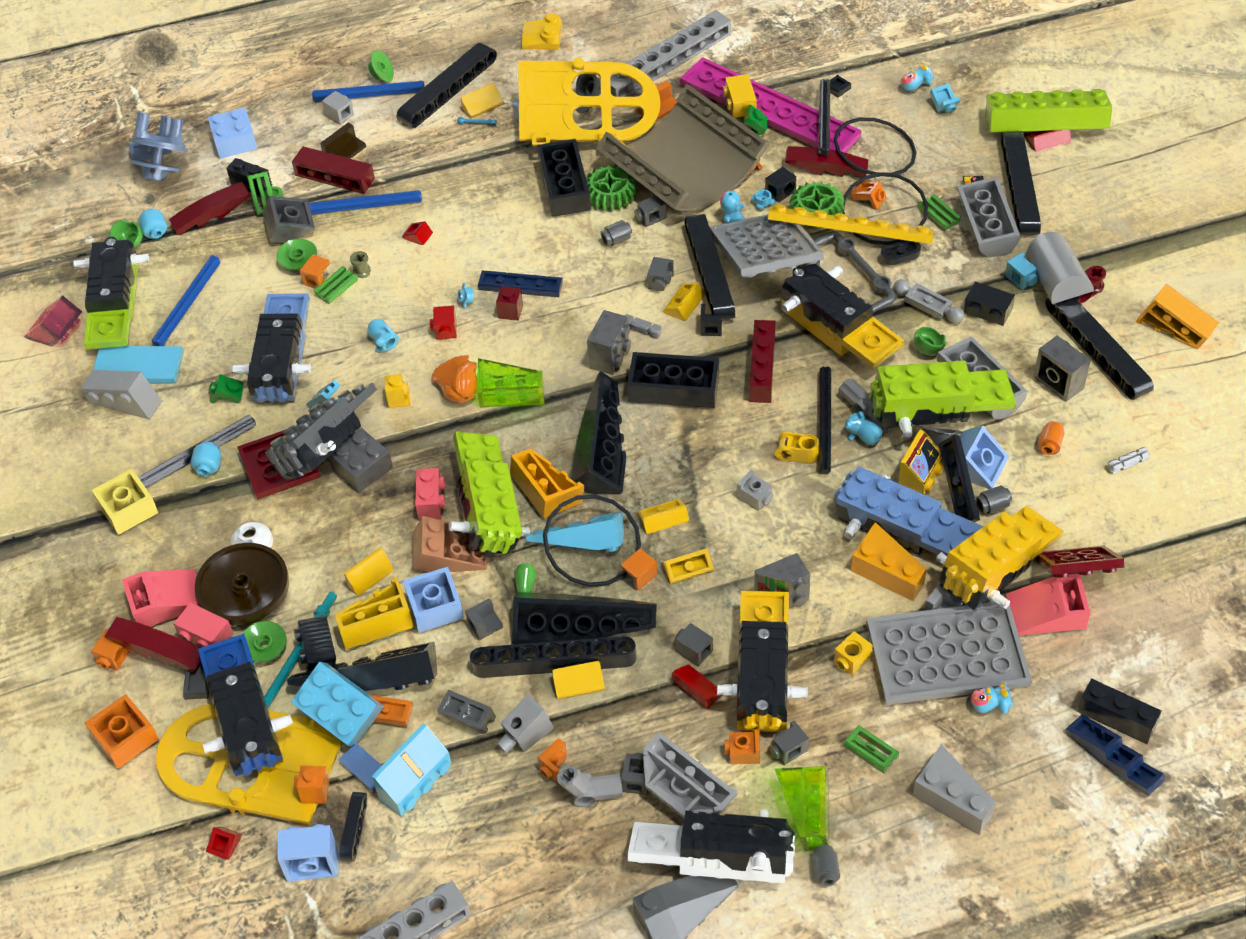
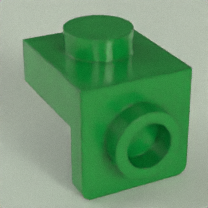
M750 104L745 108L744 122L751 126L753 132L762 136L767 130L768 117L761 110Z
M219 374L216 381L210 383L208 393L211 394L210 402L214 403L217 397L239 403L244 382Z

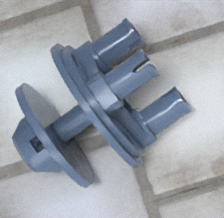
M138 112L136 127L132 138H129V142L153 146L151 162L131 159L130 163L142 166L141 173L143 178L153 181H164L169 171L180 172L181 168L161 164L163 148L188 152L189 150L186 148V145L182 144L183 138H181L184 120L161 116L159 133L157 135L149 134L147 129L150 114Z

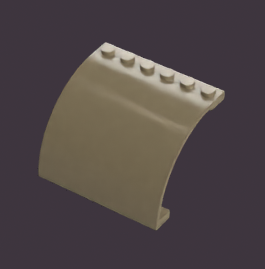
M686 84L677 97V103L670 113L648 134L635 142L625 145L606 131L596 149L673 209L688 212L706 208L718 202L726 191H733L752 171L770 143L693 87Z

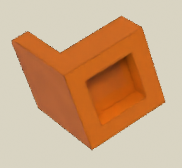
M312 254L300 270L303 285L316 289L324 282L322 274L330 265L329 260Z
M641 548L621 564V568L634 578V588L640 590L658 575L657 561Z

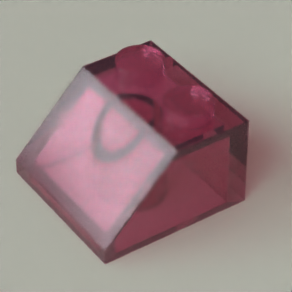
M62 295L45 308L24 337L51 347L58 342L62 344L69 336L67 331L70 328L73 329L79 323L80 319L78 317L82 311Z

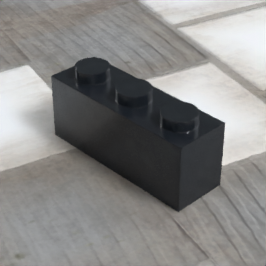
M1091 678L1081 696L1077 712L1148 744L1157 727L1162 710Z

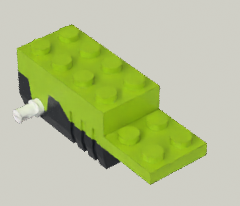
M966 361L878 366L875 380L870 384L869 398L873 402V416L881 422L882 428L900 427L905 438H909L913 434L911 424L929 425L935 424V422L943 424L949 421L950 423H957V421L968 422L971 412L1015 409L1016 400L1006 369L969 372Z

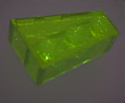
M478 358L477 394L480 408L544 405L545 388L543 372Z
M826 767L776 768L775 772L804 851H812L820 845L830 846L829 778Z

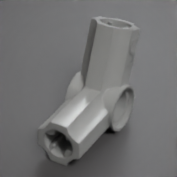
M567 765L562 767L561 772L557 775L558 783L573 795L576 806L588 807L595 804L597 800L623 797L620 774L593 777L590 774H582L577 768Z

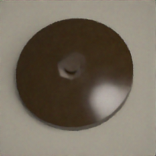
M238 543L217 551L204 562L195 580V594L200 607L228 620L230 625H244L265 618L279 607L289 588V573L282 557L272 548L258 543Z

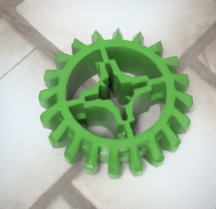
M607 165L604 168L600 166L599 170L593 169L592 173H588L586 178L591 206H595L597 210L603 208L604 212L607 209H611L612 212L616 208L621 210L622 206L628 207L629 203H633V199L636 197L637 182L635 178L622 168H618L617 165L613 167Z
M813 181L812 184L806 182L804 186L799 185L798 189L794 190L793 195H791L790 209L801 207L809 212L821 210L829 215L842 214L841 210H844V197L841 191L837 190L836 186L831 187L830 183L823 184L822 181L820 183Z

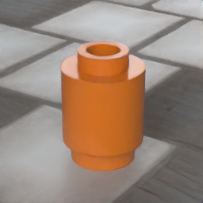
M1050 421L1043 427L1038 441V448L1044 454L1054 455L1060 451L1065 435L1062 424Z

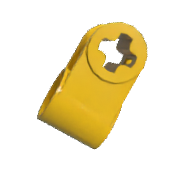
M789 431L779 434L778 440L780 443L779 447L775 450V456L778 459L812 464L818 460L819 445L817 437L811 434H798Z

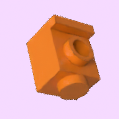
M754 729V732L729 733V740H725V755H730V764H760L759 729Z

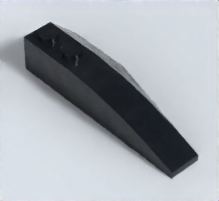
M602 371L596 377L582 418L575 449L572 480L576 483H582L584 491L587 493L621 494L624 485L626 452L622 451L624 434L620 433L619 426L622 423V417L617 409L620 405L618 383Z
M516 592L513 604L512 644L606 638L616 634L656 628L657 603L594 596Z
M435 642L382 652L380 656L375 657L373 660L368 658V656L362 657L359 660L353 661L352 665L349 666L345 662L331 666L364 691L392 687L395 690H402L408 688V684L418 682V685H426L432 683V679L438 674ZM313 670L291 675L287 679V684L302 687Z

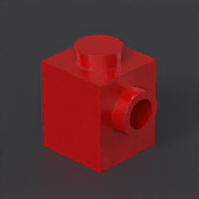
M454 305L433 307V319H430V330L435 332L436 340L457 338V319Z

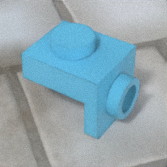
M949 84L933 88L930 91L938 113L943 111L948 113L955 110L961 101L960 97H954Z

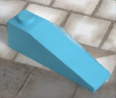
M619 511L595 516L585 524L580 520L565 525L566 528L563 529L561 526L550 527L547 534L548 544L592 550L605 549V552L616 551L619 549L618 546H621L624 542L623 513ZM544 529L530 532L526 536V541L544 543Z

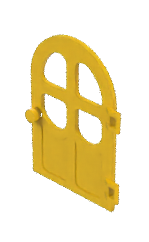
M579 57L573 61H518L519 141H532V146L576 139L577 142H600L607 131L621 142H625L645 134L658 118L660 110L658 89L647 74L634 66L619 62H584ZM574 69H576V70H583V71H581V72H575ZM581 74L598 75L600 77L601 94L599 96L577 95L572 89L574 79ZM614 74H620L631 78L641 86L643 90L642 95L639 97L612 96L610 77ZM579 107H599L602 114V127L598 130L582 129L574 122L572 114ZM614 107H637L644 113L643 118L630 128L616 130L612 127L611 109Z
M212 703L190 710L168 727L157 748L156 765L161 780L166 787L174 794L186 800L228 808L231 813H235L238 810L241 815H245V812L309 825L318 804L301 803L298 791L294 790L295 775H299L301 765L326 766L329 778L343 742L312 718L290 714L293 725L275 731L283 760L276 762V765L273 767H262L263 770L258 771L257 780L247 790L243 791L241 788H233L230 792H224L217 787L226 766L230 763L226 748L206 754L203 747L205 743L187 738L188 731L194 725L208 719L217 718ZM268 710L271 720L289 715ZM190 753L214 759L213 765L203 784L198 786L189 784L177 774L174 769V761L178 755Z

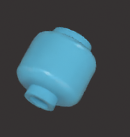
M146 209L138 218L142 233L147 238H160L167 230L166 220L159 210Z
M203 442L193 450L191 467L201 476L214 474L219 469L222 452L216 444Z

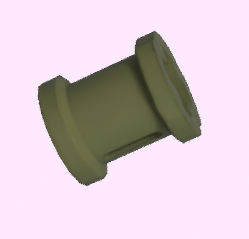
M363 251L354 252L350 256V262L354 266L353 274H357L358 278L368 277L371 268L367 263V253Z

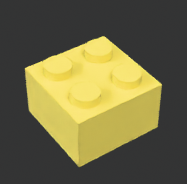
M133 469L92 490L98 506L118 535L158 513L152 496Z

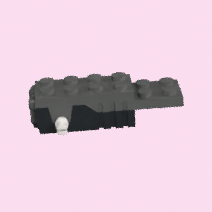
M362 383L353 388L351 392L345 390L337 396L339 398L337 400L333 397L324 402L322 406L320 404L314 405L308 410V415H303L296 420V426L289 427L283 432V437H278L270 443L272 447L265 454L279 475L288 481L293 478L298 479L304 474L315 470L349 436L353 435L361 427L354 410L377 390L375 385L370 383L364 386Z

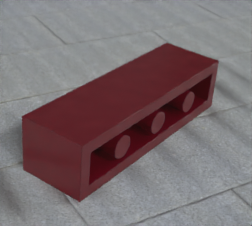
M302 146L292 160L295 176L361 194L366 193L375 179L372 164Z
M754 320L750 402L771 403L776 320Z

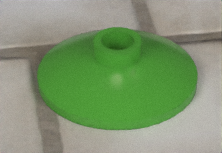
M306 239L290 240L278 249V263L289 270H300L312 254L317 256V248L314 243Z
M261 621L252 624L242 633L245 634L253 662L264 663L277 658L284 651L287 644V636L284 629L279 624L271 621Z

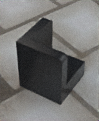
M701 304V336H722V316L706 314L705 304Z

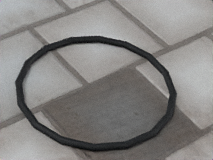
M858 117L845 121L836 130L833 141L837 153L847 164L860 172L870 175L880 173L863 169L849 161L840 151L837 141L839 132L846 125L858 121H874L888 125L900 132L909 141L913 151L911 162L904 169L892 172L893 174L904 173L915 163L917 151L913 140L904 130L891 122L877 118Z
M880 172L864 176L853 183L843 196L845 210L846 198L852 189L863 181L880 176L899 178L910 183L922 197L924 214L918 226H923L927 220L928 203L924 192L912 180L899 174ZM852 232L856 237L871 244L890 245L904 241L901 239L892 241L871 240L863 235Z
M596 494L574 496L560 503L549 515L543 532L545 554L552 566L569 581L588 587L607 586L624 578L628 574L625 571L608 581L586 582L571 577L556 564L549 552L547 538L551 520L562 507L581 499L605 501L613 504L625 513L635 529L637 542L635 552L641 548L639 527L630 512L613 499Z

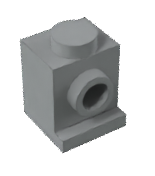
M750 470L737 484V498L759 511L764 505H768L771 502L773 486L754 475V471Z

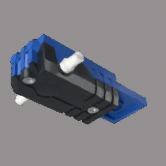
M245 634L199 648V655L222 736L203 744L205 753L226 748L235 776L241 774L247 776L252 773V770L257 769V771H261L264 766H275L276 762L283 760L275 731L293 725L290 714L271 720Z

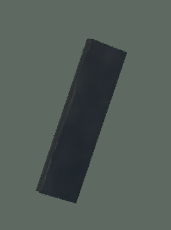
M953 435L939 443V448L954 512L956 515L975 523L980 520L965 454L960 435Z

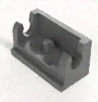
M451 690L447 691L437 710L438 713L446 717H450L484 733L488 732V721L494 722L496 718L491 707Z

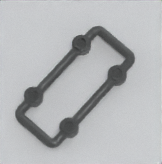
M832 231L814 239L818 246L835 240L838 243L839 253L844 257L850 256L874 282L873 288L875 292L879 295L887 296L871 304L873 313L895 302L896 294L890 288V279L886 276H879L854 249L855 242L851 238H844L838 232ZM820 260L817 261V263H815V264L818 265L820 268H822V267L820 266Z

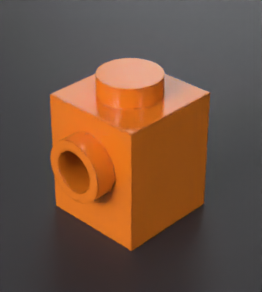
M301 765L299 775H295L294 790L298 791L301 803L326 804L329 788L326 766Z

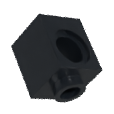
M781 167L765 178V190L770 191L771 197L780 203L796 190L797 176Z

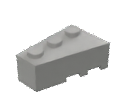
M93 370L80 388L85 394L86 399L93 404L149 420L162 403L159 395L140 371Z
M942 744L915 781L914 797L978 835L981 834L993 816L995 800Z

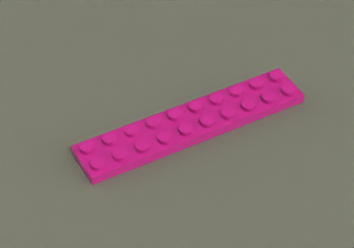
M702 57L680 78V84L683 86L688 84L699 93L727 106L726 100L728 98H724L723 86H726V78L740 76V74ZM750 79L756 97V108L768 117L767 125L815 148H819V111ZM831 116L830 150L836 151L833 140L836 130L844 122ZM849 124L846 125L839 132L837 140L840 151L846 153L861 137L862 130Z

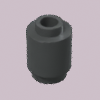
M620 220L604 227V230L601 231L602 240L606 246H614L630 239L632 228L628 222L625 223L624 220Z
M1002 485L981 492L980 496L976 497V505L982 514H991L1010 506V501H1012L1009 489L1004 488Z
M820 845L814 848L811 860L815 882L822 886L834 885L840 879L837 853L829 845Z

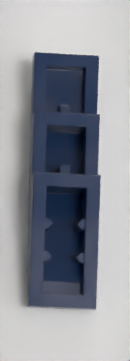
M1081 714L1066 728V732L1088 753L1147 796H1150L1165 781V775L1146 764L1142 754L1124 745L1121 736L1087 716Z

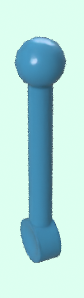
M463 117L457 119L459 124H497V120L464 119Z

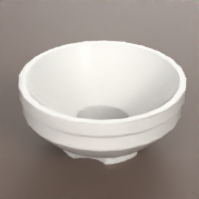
M248 522L239 526L234 531L231 537V545L258 543L271 548L273 536L269 528L263 523ZM247 530L256 531L255 535L250 538L243 536Z

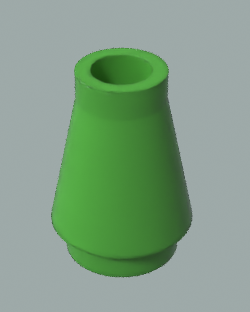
M520 564L514 571L517 592L532 593L537 576L535 567L531 564Z

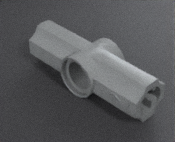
M848 378L839 387V393L853 406L854 412H863L865 419L877 423L883 433L890 432L893 427L882 428L881 422L873 416V402L870 401V393L854 379Z

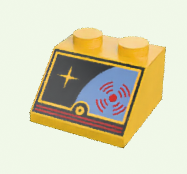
M919 430L901 460L898 484L926 495L927 492L932 491L935 485L934 479L942 474L944 465L940 449L922 430Z

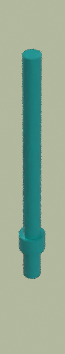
M328 593L323 603L318 605L314 611V617L325 615L328 617L330 614L329 609L337 598L335 593ZM300 642L296 644L264 696L268 708L299 659V650H302Z

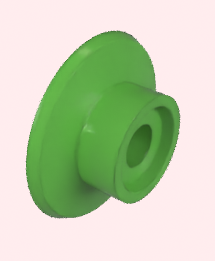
M379 50L373 51L370 58L371 62L368 63L370 74L375 79H381L385 82L392 81L394 70L389 58Z

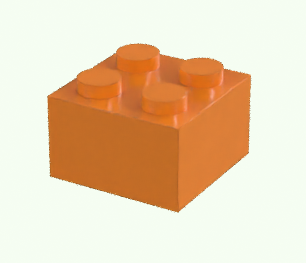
M127 694L84 722L92 738L117 769L159 740L152 724Z

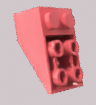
M195 569L144 571L122 579L135 622L150 627L179 617L190 603L200 607L195 594V580L197 576Z
M1078 573L1069 574L1068 577L1063 578L1053 576L1005 594V598L1010 600V607L1018 635L1087 629L1090 609L1081 576Z

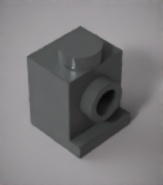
M654 193L653 197L637 203L638 209L634 210L636 219L641 221L645 227L667 218L666 203Z
M653 257L647 274L648 289L665 290L666 284H670L671 278L674 276V260Z
M794 720L790 722V729L782 730L775 735L773 744L769 746V751L776 760L779 759L785 766L809 750V737Z
M626 753L621 778L622 792L647 795L648 790L645 788L642 753Z

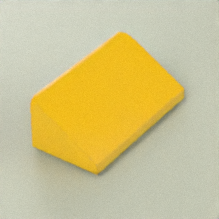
M493 83L460 98L462 108L470 118L504 104L499 91Z
M699 282L683 283L663 312L686 321L705 295Z
M679 498L637 512L647 534L689 521L686 505Z
M380 547L344 573L347 586L359 596L393 572V567L384 550Z
M708 548L662 562L670 584L714 571Z
M599 661L552 670L557 699L605 690Z

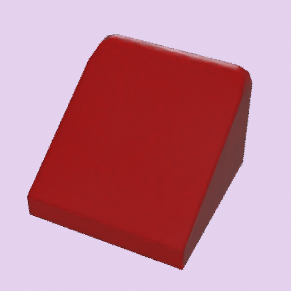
M426 221L416 222L408 227L402 238L419 245H424L433 234V231Z
M213 827L206 852L229 860L242 834L224 827Z

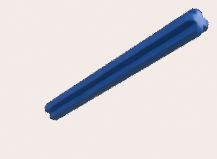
M421 80L314 90L312 97L314 102H320L335 91L347 96L348 99L417 93L425 87V84Z
M420 190L311 202L308 204L312 215L416 203L422 201V193Z
M214 255L209 257L151 341L154 346L164 345L221 263L219 257Z

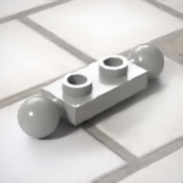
M900 279L893 285L895 294L905 296V302L940 320L944 315H947L951 323L957 324L964 318L963 310L960 307H952L951 300L918 283L911 288L906 280Z

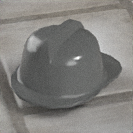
M596 74L579 75L576 81V94L579 96H599L601 94L600 78ZM579 107L576 110L579 113H585L591 107Z
M911 424L912 426L922 428L938 448L939 443L947 438L963 434V431L933 429Z

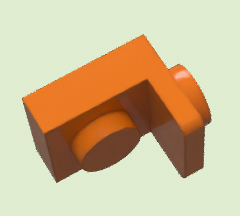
M863 181L851 192L853 200H870L874 209H878L886 199V194L880 181Z
M560 738L555 740L538 756L539 772L547 780L551 778L555 783H558L557 775L560 773L557 767L567 757L566 743Z

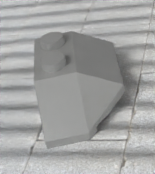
M660 732L643 748L645 788L682 818L685 817L686 810L693 811V813H721L738 794Z

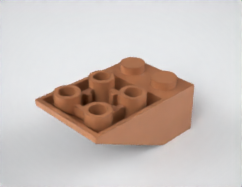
M422 516L413 531L412 569L432 572L448 567L450 572L487 569V556L483 552L469 551L466 533L449 531L450 522Z

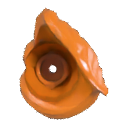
M469 355L456 356L440 364L433 371L432 381L441 387L444 396L449 401L461 404L472 400L476 396L478 391L477 363L469 361Z

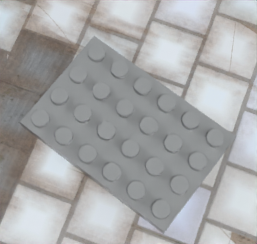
M768 214L710 227L713 239L741 277L751 278L759 273H773L777 269L782 268L792 269L800 264H815L817 261L824 259L821 248L800 224L769 220Z
M988 602L982 604L976 610H972L965 605L867 618L866 624L870 641L873 645L872 650L885 705L969 695L980 688L988 686L996 688L1003 682H1006L1008 689L1030 687L1032 684L1010 604L1006 609H1003L995 602Z

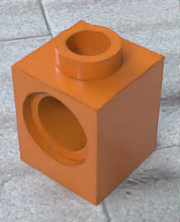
M105 629L91 652L99 667L118 671L130 650L105 638L104 636L108 629Z

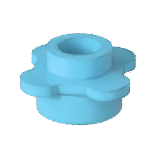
M759 190L752 196V201L757 204L758 209H764L769 205L775 204V199L771 198V192L768 190Z
M463 283L462 289L458 290V301L462 302L463 308H466L467 304L473 303L474 293L472 287H466V283Z

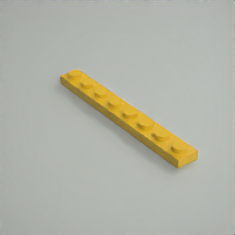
M781 204L769 207V220L932 244L933 230L926 226H917L915 228L909 227L906 223L888 224L889 222L886 220H876L875 222L861 216L855 219L841 213L829 215L821 210L809 212L801 207L789 209Z

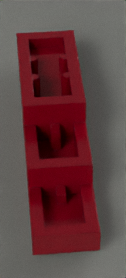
M788 146L786 149L784 163L820 176L824 171L843 177L845 172L861 178L867 175V173L860 172L847 164L835 150H829L827 156H821L818 153L819 148ZM842 152L849 161L868 170V159Z
M240 182L201 198L171 217L169 221L175 232L182 235L193 225L197 224L199 227H202L215 216L221 220L251 197L244 183Z
M117 616L104 636L146 659L151 656L168 666H171L173 663L191 673H194L201 661L198 651L199 647L163 631Z

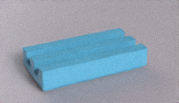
M333 380L320 389L306 405L311 408L316 404H322L340 387V384Z

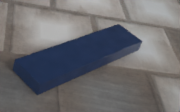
M482 270L478 282V290L499 292L500 287L503 286L521 288L522 294L559 298L563 278Z

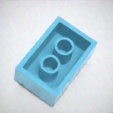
M323 662L317 664L291 701L293 705L348 746H354L356 743H359L384 708V705L329 664Z

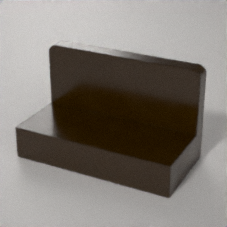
M349 122L320 143L323 152L350 159L366 148V143L356 137L354 125Z

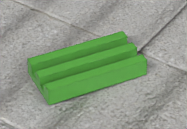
M267 172L247 176L257 215L263 214V210H260L253 179H257L263 207H265L266 198L260 177H264L268 194L273 196Z
M935 194L931 195L930 199L926 198L929 206L927 216L944 231L960 222L961 217ZM920 201L918 208L924 213V203Z
M342 266L314 289V293L330 304L358 280V276L355 273L352 274L349 269L346 271V268Z
M860 725L844 741L845 748L882 773H885L887 768L893 764L894 759L896 760L899 757L897 750ZM857 735H860L861 737H863L864 739L878 747L880 750L888 754L889 757L885 756L884 754L876 750V748L871 744H867L866 742H864L862 739L857 737Z

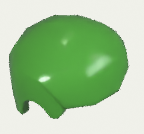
M121 219L113 224L109 231V237H115L117 240L129 239L136 248L142 241V229L134 221L127 222Z
M921 327L915 332L913 338L914 346L919 353L925 356L937 355L947 344L945 341L946 336L944 334L940 335L937 330L931 327Z

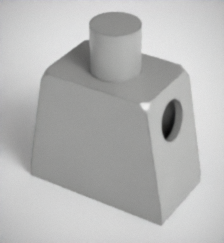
M528 694L502 721L501 725L506 734L496 744L506 754L515 745L524 752L552 731L554 727L545 710Z

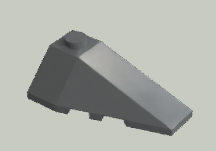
M686 876L656 886L634 897V912L649 939H687L688 934L697 925L700 926L705 921V917L714 908H718L738 888V883L735 879L730 878L718 879L707 876Z

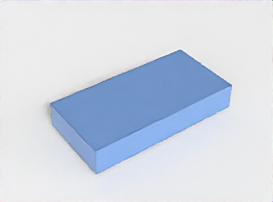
M356 743L338 759L339 763L373 793L376 789L372 775L382 765Z

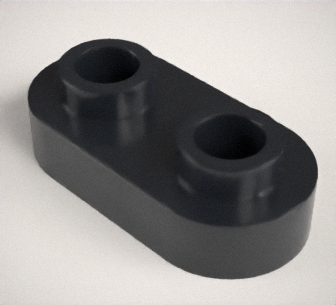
M907 240L886 245L881 249V261L886 265H897L915 260L920 256L921 245L919 242Z

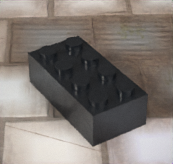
M576 139L537 145L539 165L551 216L555 217L590 211V192Z
M633 352L627 383L628 402L715 408L719 382V358Z

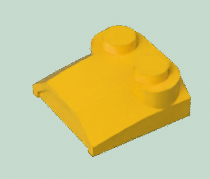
M549 13L542 20L524 22L522 49L559 50L563 27L560 16Z

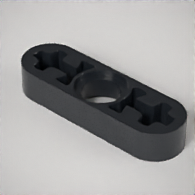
M352 792L340 844L339 855L341 861L354 862L356 859L367 809V793Z

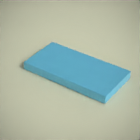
M182 346L99 348L93 370L140 371L149 383H176L184 351Z

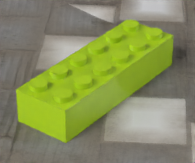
M1074 89L1071 92H1063L1061 90H1053L1052 92L1033 91L1032 93L1015 91L1012 94L994 92L986 95L985 117L990 132L1108 129L1111 125L1112 104L1106 91L1102 89H1092L1091 91Z

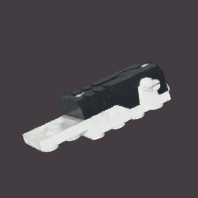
M765 809L759 811V816L719 815V813L706 814V812L693 813V811L686 810L683 826L634 822L628 850V861L656 863L667 866L679 865L680 874L690 876L785 883V877L793 873L795 832L789 827L787 819L769 817V811Z

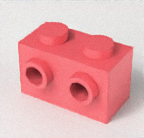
M439 468L416 469L415 506L419 521L422 516L442 520V508H445V496L442 495V490H445V477L440 476Z
M190 603L174 622L178 638L196 644L199 648L229 639L233 634L228 620L193 603Z

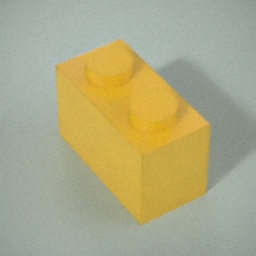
M749 75L727 77L726 86H723L724 98H728L726 100L728 111L731 110L734 118L744 117L746 107L751 104L756 108V97Z

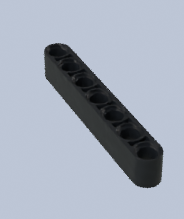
M481 42L477 43L404 103L397 111V120L412 128L418 127L491 66L497 58V51Z
M1023 131L1002 132L1001 148L1016 226L1020 235H1039L1041 232V220Z
M700 214L685 217L686 233L712 316H722V320L735 318L733 299L706 215Z
M1049 297L1045 299V305L1049 313L1129 399L1135 400L1154 390V384L1150 376L1075 297L1054 304L1051 303Z
M627 636L486 646L475 648L470 653L473 674L479 678L552 673L554 669L595 661L600 662L601 669L625 668L632 666L637 659L635 641Z

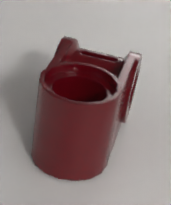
M1091 266L1085 270L1094 291L1075 297L1080 303L1086 302L1089 298L1104 290L1103 280L1106 277V270L1103 267Z

